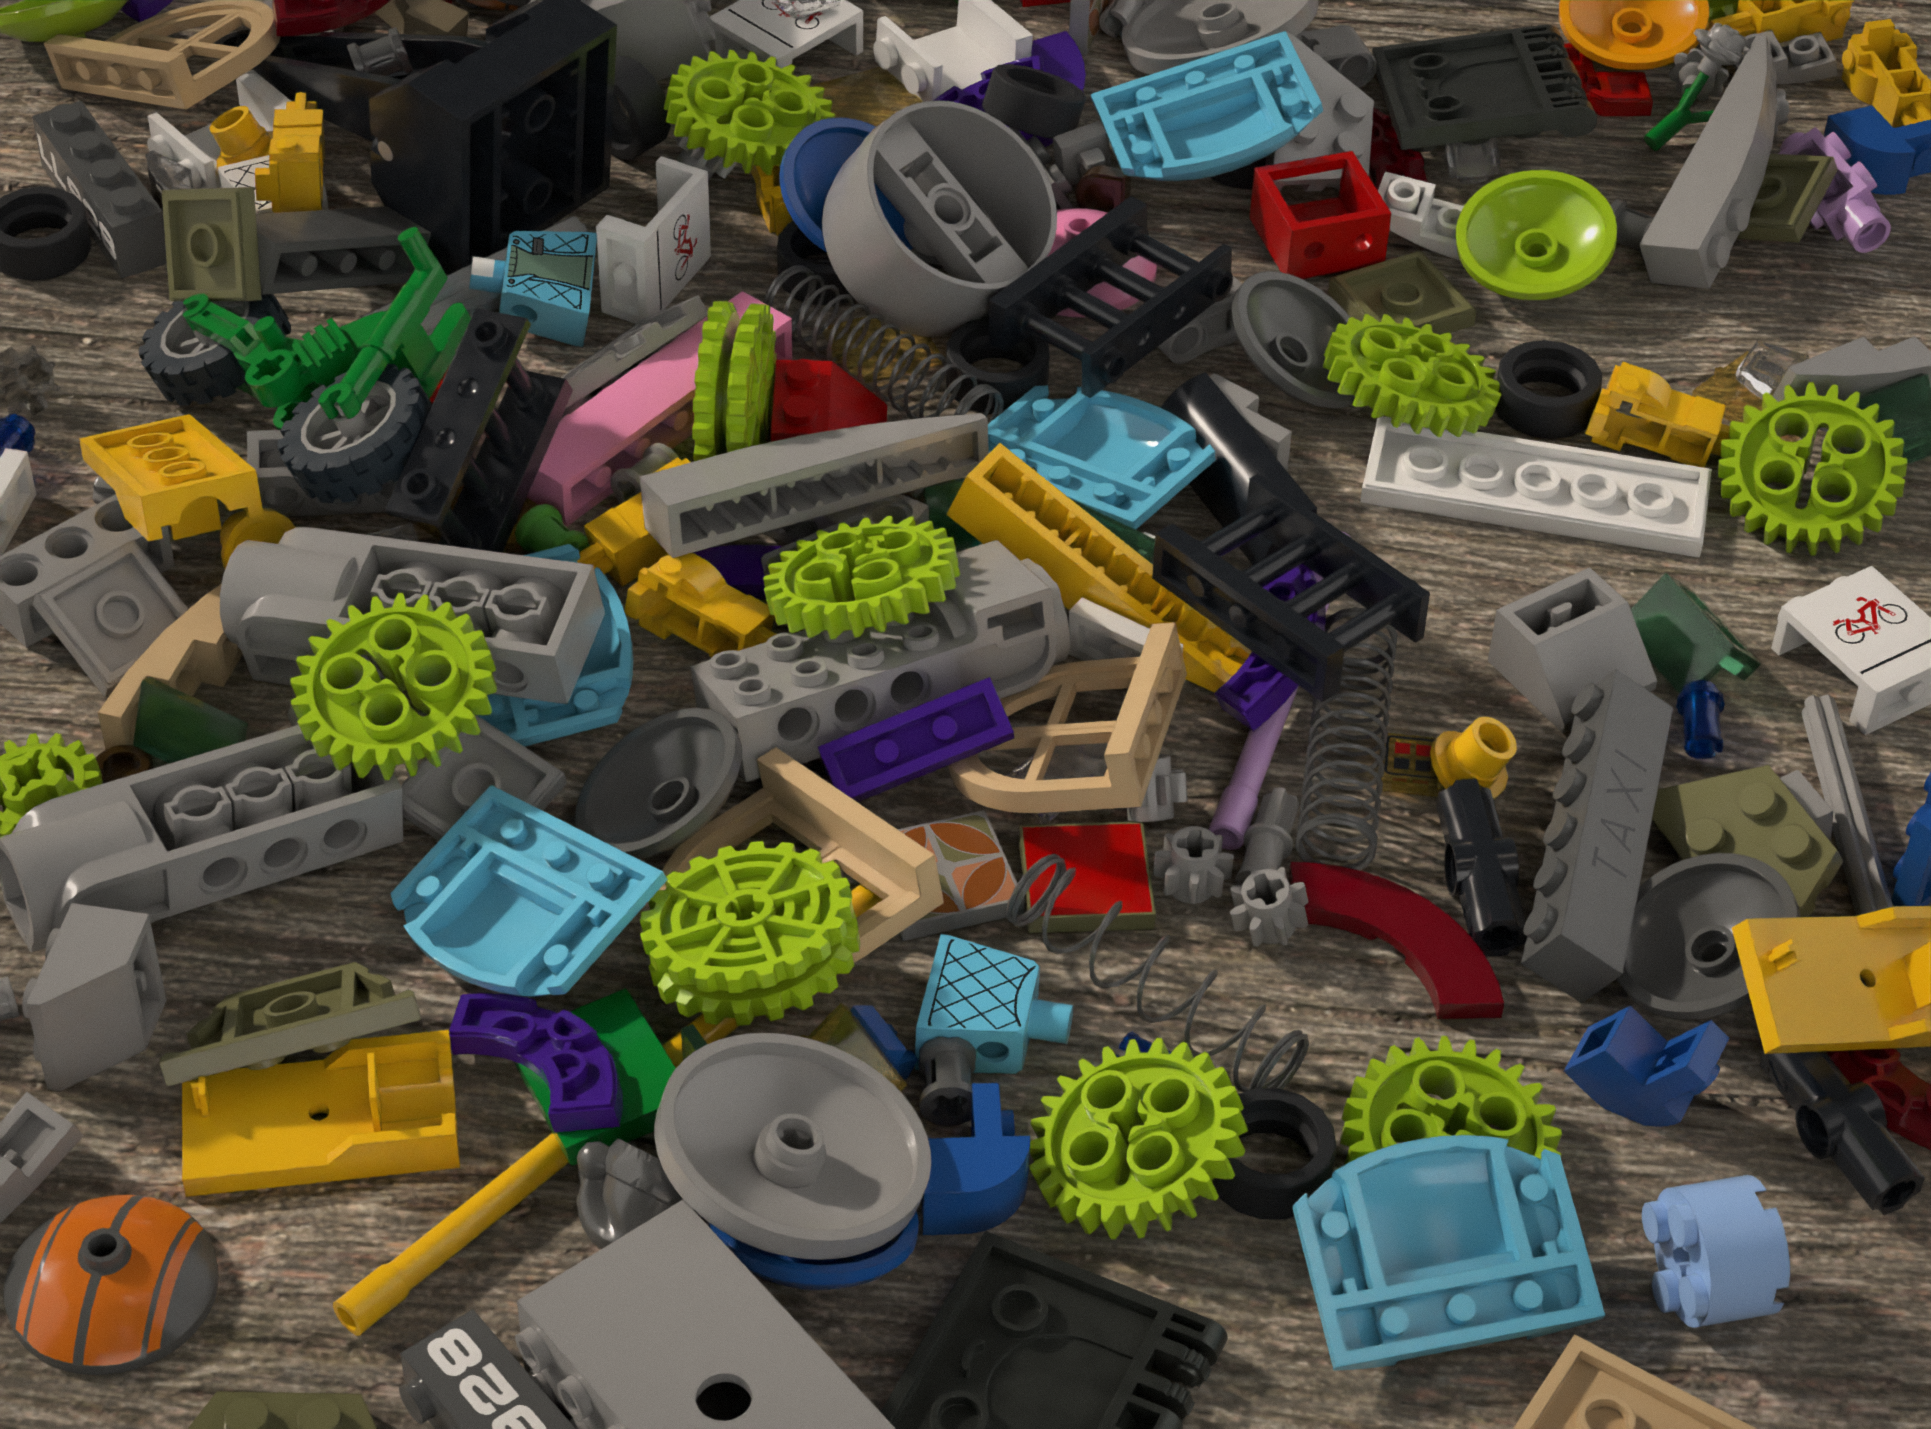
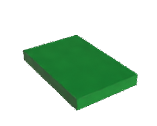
M626 988L569 1011L584 1020L597 1032L599 1040L613 1057L623 1092V1111L620 1127L554 1132L548 1116L550 1106L549 1087L535 1072L522 1064L514 1062L571 1166L578 1164V1152L587 1142L600 1141L611 1146L618 1138L628 1143L654 1132L656 1113L669 1078L676 1069Z

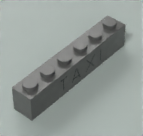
M1617 669L1597 685L1594 683L1586 685L1572 704L1571 712L1574 714L1571 734L1562 749L1565 762L1562 776L1553 791V798L1556 800L1552 821L1548 825L1543 837V842L1547 844L1543 864L1537 872L1533 883L1534 888L1537 889L1533 910L1527 918L1523 929L1527 938L1521 964L1580 1003L1585 1002L1623 974L1673 711L1672 706Z

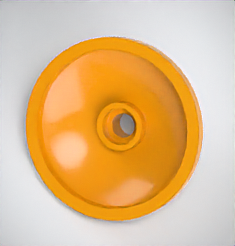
M1560 0L1558 15L1565 37L1584 56L1597 63L1616 69L1647 70L1674 63V57L1677 53L1683 52L1688 54L1691 49L1696 48L1699 41L1693 33L1696 29L1707 30L1709 3L1708 0Z

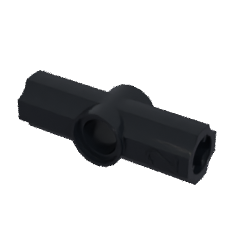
M1477 779L1456 780L1452 786L1438 792L1436 804L1446 843L1444 870L1447 889L1452 897L1459 896L1468 934L1484 952L1485 956H1505L1517 946L1525 944L1527 938L1523 932L1526 919L1517 889L1519 862L1516 845L1512 837H1503L1491 789L1481 786Z
M1763 1051L1760 1066L1796 1111L1797 1130L1807 1150L1818 1159L1831 1157L1872 1210H1879L1883 1215L1892 1213L1903 1208L1907 1201L1921 1191L1925 1177L1886 1129L1887 1120L1884 1107L1876 1092L1868 1084L1862 1081L1850 1084L1825 1051L1765 1054Z

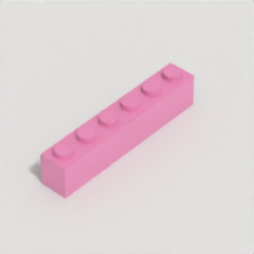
M743 291L728 301L734 304L740 320L750 304H765ZM770 307V314H773L774 318L773 330L776 333L775 353H777V360H792V318ZM707 317L686 332L679 334L672 342L648 359L641 361L637 367L610 386L603 388L592 399L560 420L524 503L533 508L542 504L554 506L562 515L563 524L569 526L613 493L611 488L613 473L621 468L627 469L635 465L643 458L645 449L651 444L662 443L673 449L692 435L694 412L692 410L696 389L694 383L695 370L698 369L699 343H702V328L704 321H707Z

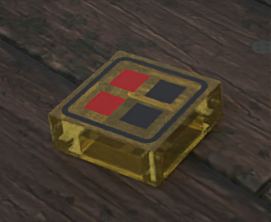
M1388 733L1387 742L1384 744L1386 755L1383 761L1385 766L1384 774L1381 778L1383 782L1382 791L1438 797L1442 784L1439 782L1432 767L1430 756L1432 742L1436 738Z

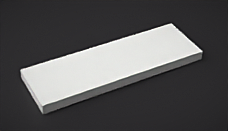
M1382 416L1377 418L1360 503L1700 558L1704 540L1712 469L1478 431L1473 434L1465 429L1461 437L1454 436L1446 429L1442 437H1437L1429 428L1424 427L1420 434H1415L1410 424L1403 422L1401 426L1395 428L1392 426L1391 418Z

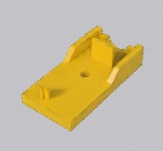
M190 414L79 438L83 460L115 490L124 518L148 542L162 539L161 527L170 525L173 540L221 530L217 499L225 505L228 511L242 508L249 518L264 515L256 470Z
M1895 906L1858 916L1751 918L1732 927L1765 1054L1931 1047V906ZM1860 975L1864 979L1866 986L1862 983Z
M449 1030L351 1039L348 1044L335 1050L324 1060L276 1064L261 1070H250L247 1067L236 1068L206 1077L200 1076L198 1079L182 1083V1182L186 1197L460 1168L454 1069ZM320 1113H325L328 1115L326 1118L322 1120H314L311 1118L313 1115Z

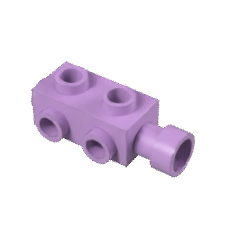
M1814 127L1806 134L1798 132L1787 137L1782 143L1780 153L1778 154L1834 156L1838 169L1811 219L1810 225L1815 230L1824 225L1836 241L1845 237L1853 248L1861 253L1873 251L1881 246L1890 234L1891 225L1880 212V208L1871 193L1877 187V184L1865 166L1858 161L1850 167L1846 160L1851 157V154L1835 132H1831L1824 137Z

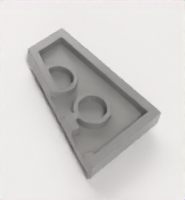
M698 295L639 321L563 375L561 378H565L573 389L563 416L571 414L592 399L589 393L598 387L603 389L610 386L627 374L630 366L638 361L640 363L665 347L667 345L666 342L706 317L708 310Z

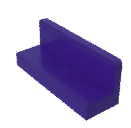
M988 677L818 746L823 768L826 775L830 778L832 785L856 802H860L1014 739V731L992 680Z

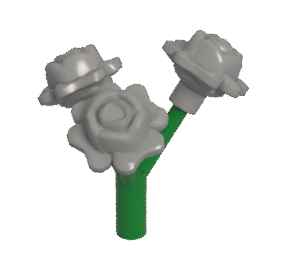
M1715 23L1709 31L1696 29L1693 34L1697 36V40L1701 44V50L1693 48L1688 54L1682 52L1675 55V66L1670 69L1668 76L1671 80L1677 82L1676 89L1682 94V98L1673 111L1644 135L1646 144L1652 150L1658 151L1686 125L1709 121L1714 110L1692 113L1689 109L1696 99L1705 101L1709 95L1712 97L1721 96L1723 83L1729 77L1728 71L1721 68L1722 65L1741 64L1745 56L1742 52L1746 39L1739 35L1737 30L1732 29L1728 25L1722 26L1721 23ZM1777 89L1774 135L1777 134L1778 126L1788 122L1787 115L1790 112L1786 92L1783 89Z

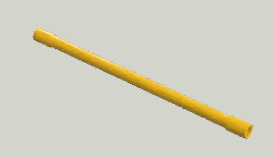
M859 884L851 891L856 917L883 900L862 884ZM702 1013L663 1044L662 1047L675 1068H677L693 1052L707 1044L725 1038L739 1026H737L735 1018H724L718 1025L705 1023ZM553 1133L391 1262L377 1267L333 1302L334 1312L342 1325L354 1335L360 1336L405 1300L409 1292L421 1281L566 1166L569 1162Z

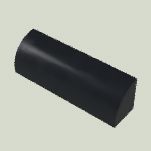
M1206 372L1184 382L1165 400L1161 408L1187 422L1196 430L1195 442L1200 445L1202 450L1209 444L1215 450L1216 460L1192 480L1189 485L1223 528L1246 515L1249 478L1257 473L1317 514V507ZM1261 534L1239 546L1252 565L1281 549Z

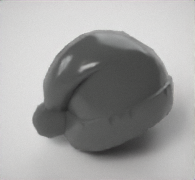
M619 1138L611 1146L600 1141L587 1142L578 1152V1168L583 1176L576 1199L578 1215L585 1233L599 1250L683 1200L669 1181L659 1158ZM698 1214V1216H699L706 1224H708V1221H706L704 1218H702V1217Z

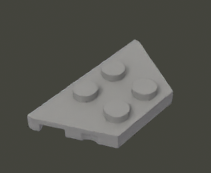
M1286 32L1322 102L1323 112L1314 118L1286 145L1266 156V166L1353 151L1369 176L1374 100L1293 34ZM1342 169L1274 180L1273 182L1279 192L1284 185H1302L1305 192L1323 191V189L1328 187L1340 190Z

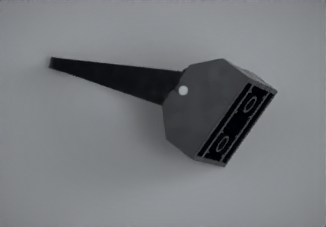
M532 0L486 28V41L464 36L400 34L414 70L408 74L403 70L388 76L356 71L347 45L355 43L361 46L388 36V34L320 32L299 36H281L273 52L260 64L251 69L291 101H295L296 93H306L307 101L317 102L318 109H323L324 120L373 142L370 149L371 183L385 206L390 207L431 232L428 246L447 275L472 264L473 256L485 258L508 246L509 234L512 232L544 230L610 187L617 24L580 0ZM251 30L230 33L220 38L215 44L239 47L247 39Z

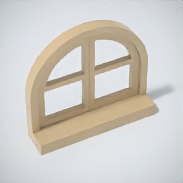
M215 0L181 7L156 15L117 33L105 41L58 34L44 42V46L62 89L186 110L260 64L273 52L281 36H276L273 10L265 3L255 0ZM210 25L188 39L167 37L187 29ZM242 25L251 29L249 36L239 47L213 44ZM192 55L220 59L194 76L191 75L186 61Z
M1176 623L1152 624L1140 657L1078 661L1051 666L1049 672L1038 684L1022 692L1001 698L1000 701L1008 717L1031 704L1058 696L1047 725L1012 727L1014 739L985 750L1037 748L1026 778H1011L990 770L979 760V753L948 765L954 785L968 799L989 808L1008 812L1048 813L1141 807L1187 675ZM1128 688L1117 720L1065 724L1077 692ZM1108 743L1104 753L1107 766L1104 776L1043 780L1056 746Z
M777 747L757 759L763 788L707 823L699 832L682 843L668 859L662 870L665 876H668L673 871L684 873L691 869L690 860L698 856L708 860L717 857L719 848L730 845L734 848L771 823H775L807 847L819 851L822 863L833 860L840 866V870L883 899L857 917L860 951L852 953L854 963L944 903L936 859L933 853ZM666 883L659 890H665Z

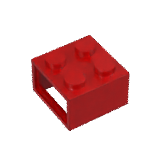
M1353 151L1254 168L1249 219L1280 272L1301 279H1308L1314 276L1341 271L1358 270L1386 260L1392 213ZM1342 169L1339 197L1288 206L1273 182L1274 180Z

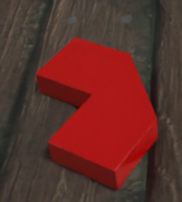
M1564 43L1569 59L1573 62L1581 79L1582 88H1584L1587 100L1591 103L1597 115L1651 116L1653 99L1645 72H1595L1591 59L1581 54L1570 43Z

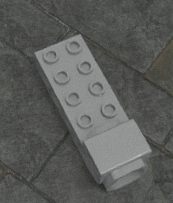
M297 527L285 532L278 544L246 540L239 544L229 558L223 574L220 591V618L223 631L229 641L237 644L238 648L242 650L250 675L256 681L291 686V678L302 675L296 662L297 657L305 655L315 656L308 641L310 636L328 639L331 633L326 620L330 618L343 625L350 621L348 606L353 605L362 614L371 612L372 597L378 596L383 607L388 608L393 606L397 594L403 593L408 607H414L422 595L425 594L429 596L434 611L445 602H450L456 618L467 613L471 618L474 630H482L496 666V671L492 674L497 685V692L493 694L568 704L605 615L594 567L591 564L311 527ZM361 655L375 665L380 678L386 679L373 659L368 655ZM438 682L434 684V686L439 685L443 682Z
M998 540L956 553L960 576L955 577L956 588L944 591L946 597L944 602H928L929 613L919 614L911 612L907 614L908 624L904 625L892 621L886 623V630L881 633L874 627H868L857 638L853 636L852 630L843 631L836 639L829 638L828 630H824L813 638H808L806 630L797 633H780L770 637L765 643L740 651L728 650L717 653L708 661L690 666L697 708L711 709L722 714L737 731L742 744V760L738 774L745 782L760 778L757 759L775 747L800 764L820 758L818 746L988 677L991 678L999 699L1022 692L1038 684L1049 672L1053 664L1067 659L1070 651V630L1059 586L1042 566L1032 562L1029 558L1019 560Z
M299 725L57 797L35 806L19 820L12 834L0 837V884L3 898L19 934L31 953L46 948L51 931L54 928L61 927L71 903L147 913L152 923L403 842L402 787L394 774L390 780H384L379 765H373L370 772L364 778L358 776L353 762L342 770H337L330 754L320 758L311 740L306 741Z

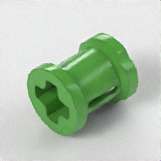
M549 504L537 505L522 516L515 531L516 542L528 552H539L566 544L572 545L580 552L590 546L587 537L582 532L571 531L564 525L562 515L554 506Z

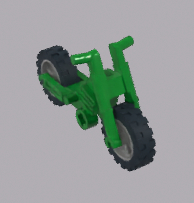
M411 227L398 236V241L415 267V270L387 311L373 313L341 327H338L331 317L326 320L328 326L325 328L320 324L314 328L315 334L311 335L310 332L302 335L303 341L285 336L291 333V324L274 294H261L262 300L210 301L206 294L200 293L192 295L184 301H174L172 309L168 312L162 311L155 318L154 323L156 325L153 329H147L143 335L142 340L145 345L139 347V356L142 359L143 367L153 382L170 402L176 400L179 405L189 406L192 401H197L199 405L207 404L213 401V397L221 395L222 398L236 393V388L258 399L264 407H278L273 417V423L277 430H281L280 432L284 438L278 440L277 446L281 453L280 457L293 478L302 488L303 492L311 499L317 496L320 502L333 503L335 499L340 498L342 503L357 500L359 494L366 492L370 496L383 490L382 485L391 479L394 483L399 480L432 407L430 398L448 371L455 356V350L464 336L471 317L462 303H455L446 310L432 334L427 335L421 323L429 313L431 304L448 280V277L418 228Z

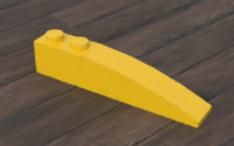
M1001 443L966 476L946 515L982 544L998 540L1019 560L1029 558L1032 562L1042 566L1059 586L1063 605L1068 610L1083 597L1149 629L1152 624L1175 622L1179 641L1183 644V659L1187 672L1185 679L1214 693L1240 669L1252 651L1152 579L1153 564Z

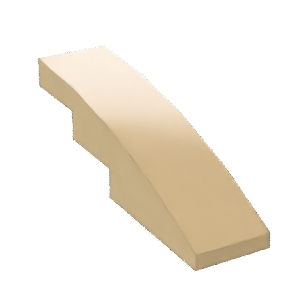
M222 584L203 596L160 634L128 669L98 711L105 750L119 745L138 747L154 719L177 723L201 682L224 687L243 653L237 644L229 641L223 631L220 618V591Z

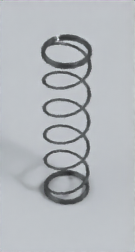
M1057 854L1047 855L1033 864L1022 876L1008 901L1006 911L1008 921L1013 923L1014 926H1025L1032 923L1045 911L1042 924L1043 943L1048 951L1055 954L1073 952L1094 939L1089 958L1090 978L1095 986L1103 989L1119 986L1142 972L1136 999L1137 1012L1143 1021L1149 1023L1166 1021L1191 1005L1184 1030L1185 1042L1188 1044L1193 1057L1201 1054L1193 1050L1190 1044V1030L1197 1006L1204 992L1217 977V969L1212 970L1200 988L1175 1010L1156 1018L1146 1015L1142 1009L1141 1002L1144 984L1153 962L1169 943L1170 935L1163 936L1155 946L1150 957L1126 977L1112 983L1098 980L1094 973L1096 951L1105 929L1117 917L1122 909L1123 902H1116L1104 917L1101 925L1081 942L1069 948H1056L1051 945L1047 937L1049 917L1056 898L1063 893L1075 877L1076 867L1067 870L1065 860ZM1056 863L1055 873L1042 896L1032 908L1022 916L1017 917L1021 901L1032 883L1043 871ZM1266 1004L1260 1005L1248 1023L1221 1046L1207 1052L1209 1056H1213L1227 1049L1241 1038L1233 1064L1234 1084L1240 1092H1246L1255 1088L1284 1089L1301 1066L1309 1047L1308 1035L1303 1034L1301 1030H1294L1281 1038L1268 1052L1257 1068L1250 1087L1242 1086L1238 1078L1241 1055L1254 1025L1266 1010ZM1297 1042L1296 1048L1283 1070L1265 1083L1276 1063Z

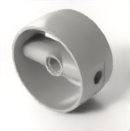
M926 101L907 106L875 127L840 168L827 194L822 215V232L828 258L838 278L859 304L866 305L871 314L883 316L886 324L894 323L903 332L928 338L951 337L956 329L967 322L989 317V299L1049 255L1057 230V209L1054 193L1042 165L1031 149L1015 132L998 119L974 107L950 101ZM874 183L905 220L903 225L904 233L910 245L924 255L934 256L949 275L926 264L898 238L882 212ZM964 188H965V189L974 197V199L979 203V205H980V206L982 207V209L985 211L986 215L981 211V209L977 206V204L972 200V198L968 195V193L964 190Z

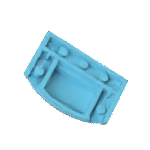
M1286 31L1091 94L1093 105L1106 130L1108 140L1123 174L1157 181L1196 180L1224 174L1250 165L1286 145L1314 118L1323 112L1322 102Z
M1048 385L1034 386L988 424L989 453L1001 443L1115 535L1135 531L1216 460L1215 450L1210 444L1202 450L1200 445L1195 442L1196 430L1187 422L1145 401L1104 390L1089 398L1082 394V387H1077L1076 394L1071 398L1047 399L1049 395Z
M570 544L523 555L576 563L580 559L579 550ZM598 567L594 571L605 615L568 704L490 694L487 697L492 713L490 715H477L524 747L617 723L622 714V707L629 694L633 676L632 639L622 603L615 589Z
M490 785L390 894L398 911L404 910L407 923L403 925L414 943L438 966L464 981L495 992L515 996L539 997L566 994L668 879L663 871Z
M1454 1135L1416 1139L1391 1145L1357 1158L1335 1170L1332 1178L1325 1181L1309 1198H1307L1305 1193L1292 1208L1333 1370L1393 1366L1398 1361L1525 1336L1528 1340L1581 1326L1605 1317L1560 1155L1544 1149L1541 1152V1159L1513 1147H1508L1509 1139L1491 1136Z

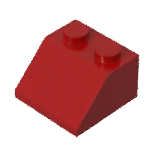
M809 359L776 360L771 442L812 433L887 422L888 405L833 361Z

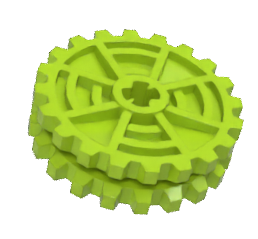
M714 301L713 307L710 306L708 309L707 321H704L702 328V343H699L698 369L695 370L694 379L696 386L692 410L694 412L692 439H695L694 462L771 441L777 353H775L776 333L773 330L774 318L773 314H770L769 305L750 304L741 320L734 304L731 302Z
M763 841L750 842L746 850L736 851L731 845L719 848L718 856L709 860L698 856L689 861L691 869L684 873L673 871L666 876L668 879L665 882L666 889L658 890L648 901L650 910L641 912L640 924L642 933L640 935L645 954L649 955L651 964L648 967L654 986H658L660 998L666 1004L676 1002L679 1013L688 1018L698 1012L703 1013L705 1023L718 1025L724 1018H735L737 1026L750 1025L756 1016L765 1015L770 1022L782 1019L784 1017V1010L793 1006L803 1011L814 1005L813 995L818 992L830 994L838 987L836 975L849 974L854 967L852 953L860 951L859 927L853 909L852 893L847 877L842 878L840 866L833 860L822 863L819 851L810 848L802 853H798L795 850L794 843L781 842L776 848H765Z

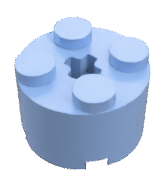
M1743 1175L1670 1187L1660 1193L1657 1201L1644 1203L1642 1208L1643 1229L1647 1239L1654 1244L1658 1271L1653 1274L1652 1290L1656 1304L1661 1312H1675L1687 1326L1697 1328L1772 1315L1781 1311L1784 1303L1776 1302L1774 1299L1776 1290L1789 1288L1790 1259L1788 1244L1777 1208L1763 1209L1755 1192L1766 1191V1188L1756 1177Z

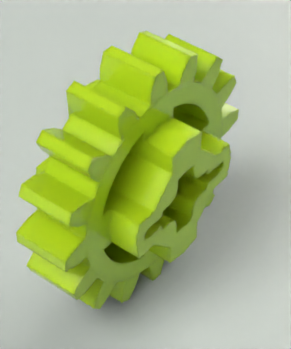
M33 733L29 735L25 746L17 747L11 740L4 742L6 753L0 756V805H2L4 812L0 811V837L12 834L19 820L35 806L57 797L103 784L102 774L96 757L93 753L86 754L81 741L77 740L66 747L62 734L55 733L47 743H40L37 734ZM66 775L70 776L74 780L68 781Z

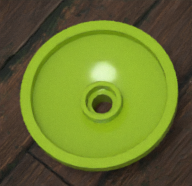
M22 0L0 8V33L25 42H46L58 34L86 38V32L97 29L112 20L128 0Z
M1551 170L1520 171L1502 176L1486 184L1467 201L1456 225L1457 252L1468 274L1490 291L1520 300H1547L1580 290L1590 284L1605 270L1613 257L1617 242L1616 218L1607 199L1586 181L1570 174Z

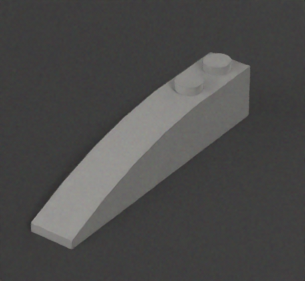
M1756 35L1639 244L1651 283L1710 289L1720 268H1724L1728 263L1730 250L1740 231H1744L1748 226L1750 212L1763 182L1773 145L1777 112V74L1767 35Z
M982 413L917 418L812 433L746 447L640 476L644 526L672 558L963 477L968 475L989 454L987 417Z

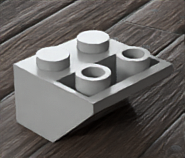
M1590 567L1496 610L1488 662L1562 733L1572 729L1574 714H1572L1571 708L1579 692L1590 683L1597 685L1615 669L1648 691L1656 689L1657 678L1628 602Z
M71 903L61 927L54 928L51 931L46 945L45 963L38 978H31L27 983L22 1002L23 1015L25 1018H30L34 1034V1058L36 1061L41 1062L47 1090L62 1091L146 1050L167 1001L149 914Z

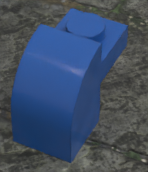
M1872 105L1828 116L1824 137L1831 132H1835L1851 154V157L1846 160L1850 167L1858 161L1865 166L1877 184V187L1871 193L1883 195L1905 193L1910 177L1931 172V119L1893 128Z
M1628 1006L1587 1028L1564 1072L1597 1104L1606 1110L1645 1126L1662 1127L1675 1125L1681 1122L1694 1095L1704 1091L1718 1076L1720 1066L1717 1062L1730 1038L1710 1020L1666 1041L1632 1006Z
M972 1083L971 1137L928 1138L931 1151V1172L927 1188L921 1199L923 1235L973 1234L986 1231L1005 1222L1021 1206L1028 1187L1030 1136H1015L1013 1110H1001L999 1083Z

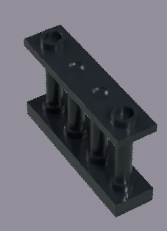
M1130 196L989 299V343L1007 352L1021 340L1033 334L1082 361V394L1091 398L1108 384L1116 382L1125 371L1215 302H1219L1231 291L1233 274L1231 273L1232 247L1223 243L1198 262L1149 237L1147 230L1148 204ZM1140 256L1179 277L1163 288L1122 265L1130 259ZM1106 282L1144 302V304L1128 315L1087 293V291L1097 284ZM1070 308L1109 330L1093 342L1051 318L1060 311Z
M475 309L385 510L390 516L434 525L442 535L438 543L440 545L503 553L573 392L565 378L526 371L517 358L531 326L527 318ZM506 382L508 387L497 410L495 405ZM484 432L486 437L476 459H474L473 454ZM462 481L464 484L463 489L452 510L450 506Z
M1258 473L1249 478L1246 515L1213 535L1199 541L1173 523L1155 533L1152 579L1321 702H1324L1340 691L1344 652L1385 626L1391 625L1415 643L1424 638L1430 597L1429 591ZM1259 534L1281 548L1244 571L1236 569L1221 558ZM1301 564L1306 565L1324 578L1286 602L1278 599L1263 588ZM1344 594L1367 609L1330 633L1323 631L1306 619Z

